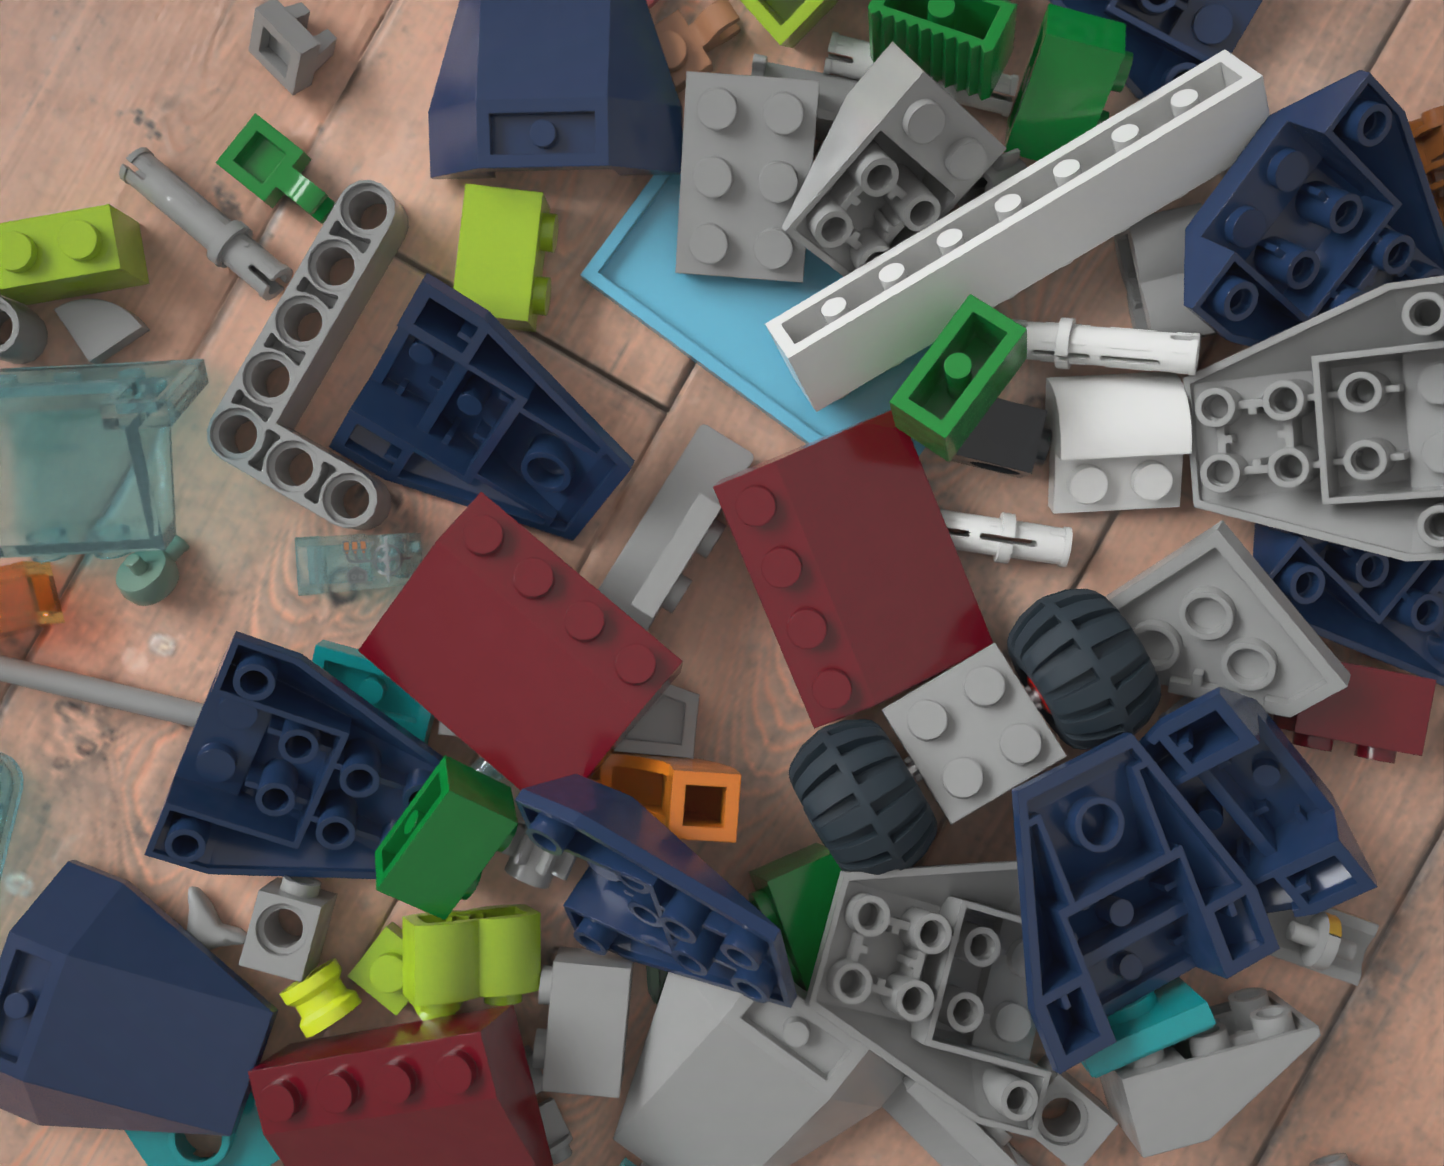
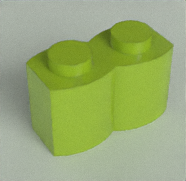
M526 904L479 907L469 910H452L446 920L427 912L402 917L403 995L414 1005L421 1006L422 1012L427 1014L453 1013L460 1010V1002L478 997H484V1003L491 1006L515 1005L522 1002V994L539 990L541 977V913Z

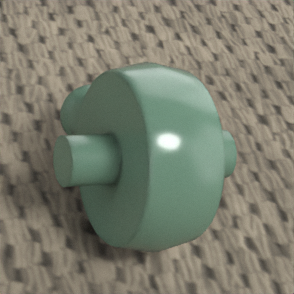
M173 534L161 549L155 547L143 548L127 556L116 574V584L123 597L139 606L153 605L166 598L174 590L179 580V569L175 562L189 549V545L181 537Z

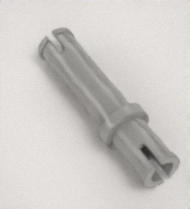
M146 147L136 149L128 155L126 159L135 165L138 170L134 172L130 167L122 164L119 171L120 179L135 188L207 249V258L218 267L230 268L266 301L275 298L284 290V287L275 280L279 277L283 282L289 283L292 269L286 264H282L252 239L253 231L242 221H231L158 160L154 153Z

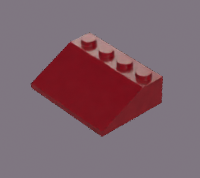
M891 410L723 478L713 486L814 729L875 706L993 644L910 436L896 428Z
M482 492L478 494L438 538L358 650L520 791L526 787L573 774L590 779L681 673L683 664L680 658Z
M513 1004L425 1021L421 1020L291 1043L248 1071L263 1135L284 1166H554Z

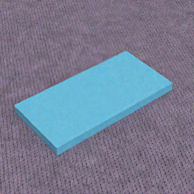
M681 174L653 175L580 274L582 280L805 444L891 410L889 401L931 347L929 345L907 358L898 366L890 368L853 390L844 398L836 400L816 412L794 380L765 324L843 278V276L807 248L803 283L675 273ZM911 438L917 454L920 456L925 446Z

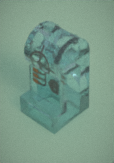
M421 533L295 537L298 596L403 587L422 562Z

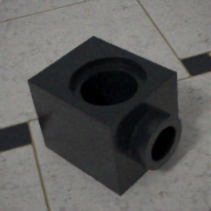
M997 398L951 461L1017 478L1032 474L1034 465L1041 467L1044 464L1050 448L1052 430L1044 428L1048 411Z

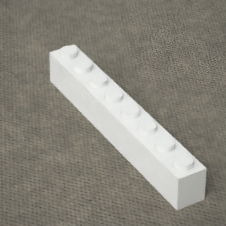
M1223 50L767 322L765 325L790 373L814 410L818 412L836 400L844 398L853 390L890 368L898 366L907 358L933 344L970 294L993 308L1013 298L1020 291L1059 268L1070 264L1076 258L1113 236L1126 231L1135 223L1172 201L1185 196L1189 191L1230 168L1270 115L1263 76L1227 50Z

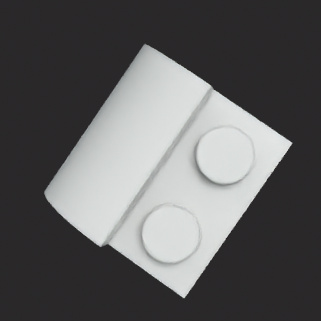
M1160 371L1046 378L1045 410L1048 412L1045 428L1052 430L1049 455L1048 506L1053 514L1180 507L1183 454H1192V426L1187 394L1181 379L1176 373Z

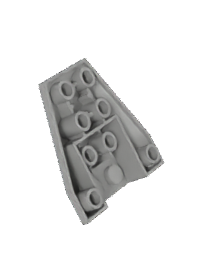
M1444 275L1384 284L1199 370L1195 376L1189 375L1183 378L1191 415L1192 454H1189L1193 504L1195 508L1403 561L1444 560Z
M1017 860L916 866L901 871L895 869L881 875L840 871L804 1004L974 1123L1035 1138L1052 1072L1029 1061L1036 1027L1028 1009Z
M668 972L613 1140L649 1166H790L880 1109L906 1075L804 1004L807 991L794 983L797 998L792 1007L789 1008L772 1002L759 1003L741 993Z

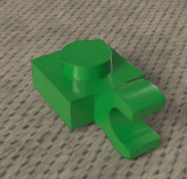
M256 113L215 162L272 209L285 194L323 225L336 204L324 191L301 174L312 159Z

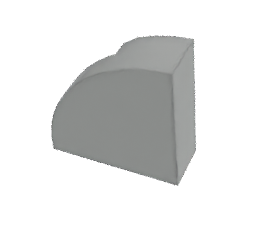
M100 299L74 300L54 309L88 361L97 365L150 331L146 324L132 312L114 303Z

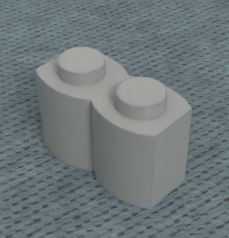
M1201 203L1153 213L1135 223L1126 231L1114 236L1119 269L1127 290L1128 308L1133 329L1173 333H1201V338L1217 334L1184 306L1185 228L1202 207Z

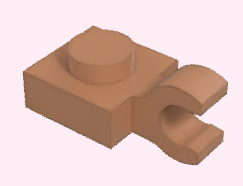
M729 0L715 1L704 9L690 25H688L679 9L655 24L677 93L686 89V71L711 73L713 65L706 53L729 41L741 31L737 24L740 18Z

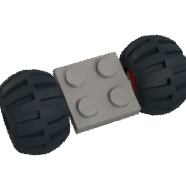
M1067 589L1044 596L1033 603L1018 618L1007 639L1009 657L1022 684L996 643H993L883 708L882 713L908 754L904 761L884 730L872 720H843L823 727L808 739L791 762L789 779L810 823L841 870L881 875L895 869L901 871L912 867L926 854L936 837L938 827L935 815L917 785L921 780H924L948 822L952 825L1064 759L1067 755L1044 719L1064 743L1080 750L1092 749L1124 732L1132 733L1133 735L1138 733L1149 722L1159 705L1161 684L1144 646L1119 610L1106 597L1090 589Z

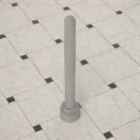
M0 655L1 682L194 727L203 703Z

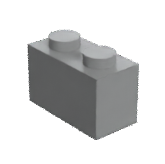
M560 946L553 961V966L543 965L538 1003L549 1005L547 1029L537 1028L532 1063L533 1068L543 1069L542 1091L611 1098L620 1097L624 1075L633 961L610 951L606 955H598L584 948Z

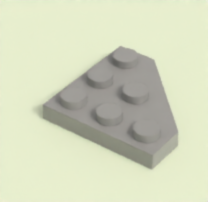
M1223 520L1105 596L1132 627L1155 667L1160 684L1168 686L1169 693L1199 698L1220 686L1256 699L1260 705H1263L1267 713L1291 718L1348 687L1351 674Z

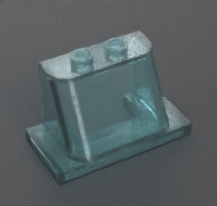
M204 359L1 368L0 558L31 557V560L35 562H52L62 559L67 555L94 554L99 559H115L131 552L166 550L176 536L171 427L209 383Z

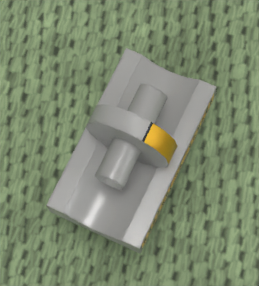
M1333 907L1315 915L1296 918L1292 910L1267 913L1280 947L1279 950L1270 954L1271 956L1358 986L1362 975L1364 954L1368 945L1376 936L1378 924Z

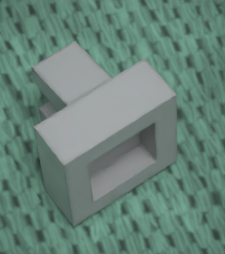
M269 0L255 8L249 52L292 95H295L312 85L314 72L333 55L337 38L328 29L315 36L306 29L310 10L302 2L284 7L278 0Z

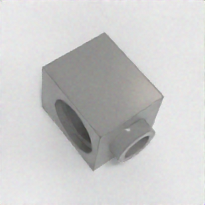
M283 876V879L277 877L258 891L238 965L302 982L319 964L338 894L320 889L322 883L313 877ZM280 909L291 910L300 917L303 924L302 935H291L281 927L279 922Z
M1044 1054L1037 1065L1052 1073L1042 1113L1045 1106L1056 1098L1069 1099V1104L1066 1111L1056 1118H1044L1041 1113L1035 1139L1067 1166H1084L1115 1129L1118 1122L1104 1103L1065 1071L1058 1074L1053 1071L1047 1055Z

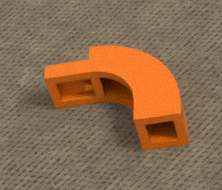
M613 751L590 778V780L632 796L680 840L736 843L741 774L735 768L699 758L691 759Z

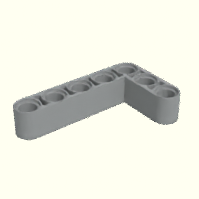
M359 180L349 185L338 198L211 417L207 428L208 443L212 451L219 458L332 524L355 530H371L381 525L388 517L391 509V495L386 485L377 477L294 429L404 241L409 228L408 216L403 206L386 187L372 180ZM374 204L387 205V215L380 226L366 230L361 228V218L368 207ZM343 258H352L355 267L352 277L342 285H331L329 274L332 266ZM319 312L322 317L320 332L315 338L301 342L298 336L300 321L310 313ZM279 367H286L290 378L287 389L277 397H270L266 383L269 375ZM252 421L257 429L256 442L250 450L241 453L235 444L236 432L242 424ZM306 452L313 461V472L305 483L297 486L290 477L289 467L297 455ZM362 484L369 494V504L362 515L352 518L344 508L343 499L350 487Z

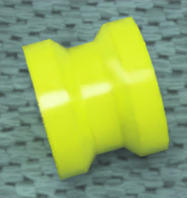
M336 958L330 959L316 967L302 982L295 981L279 993L287 1006L297 1009L301 1016L299 1027L306 1038L312 1037L328 1028L362 1002L356 990L347 989L340 979L342 968Z

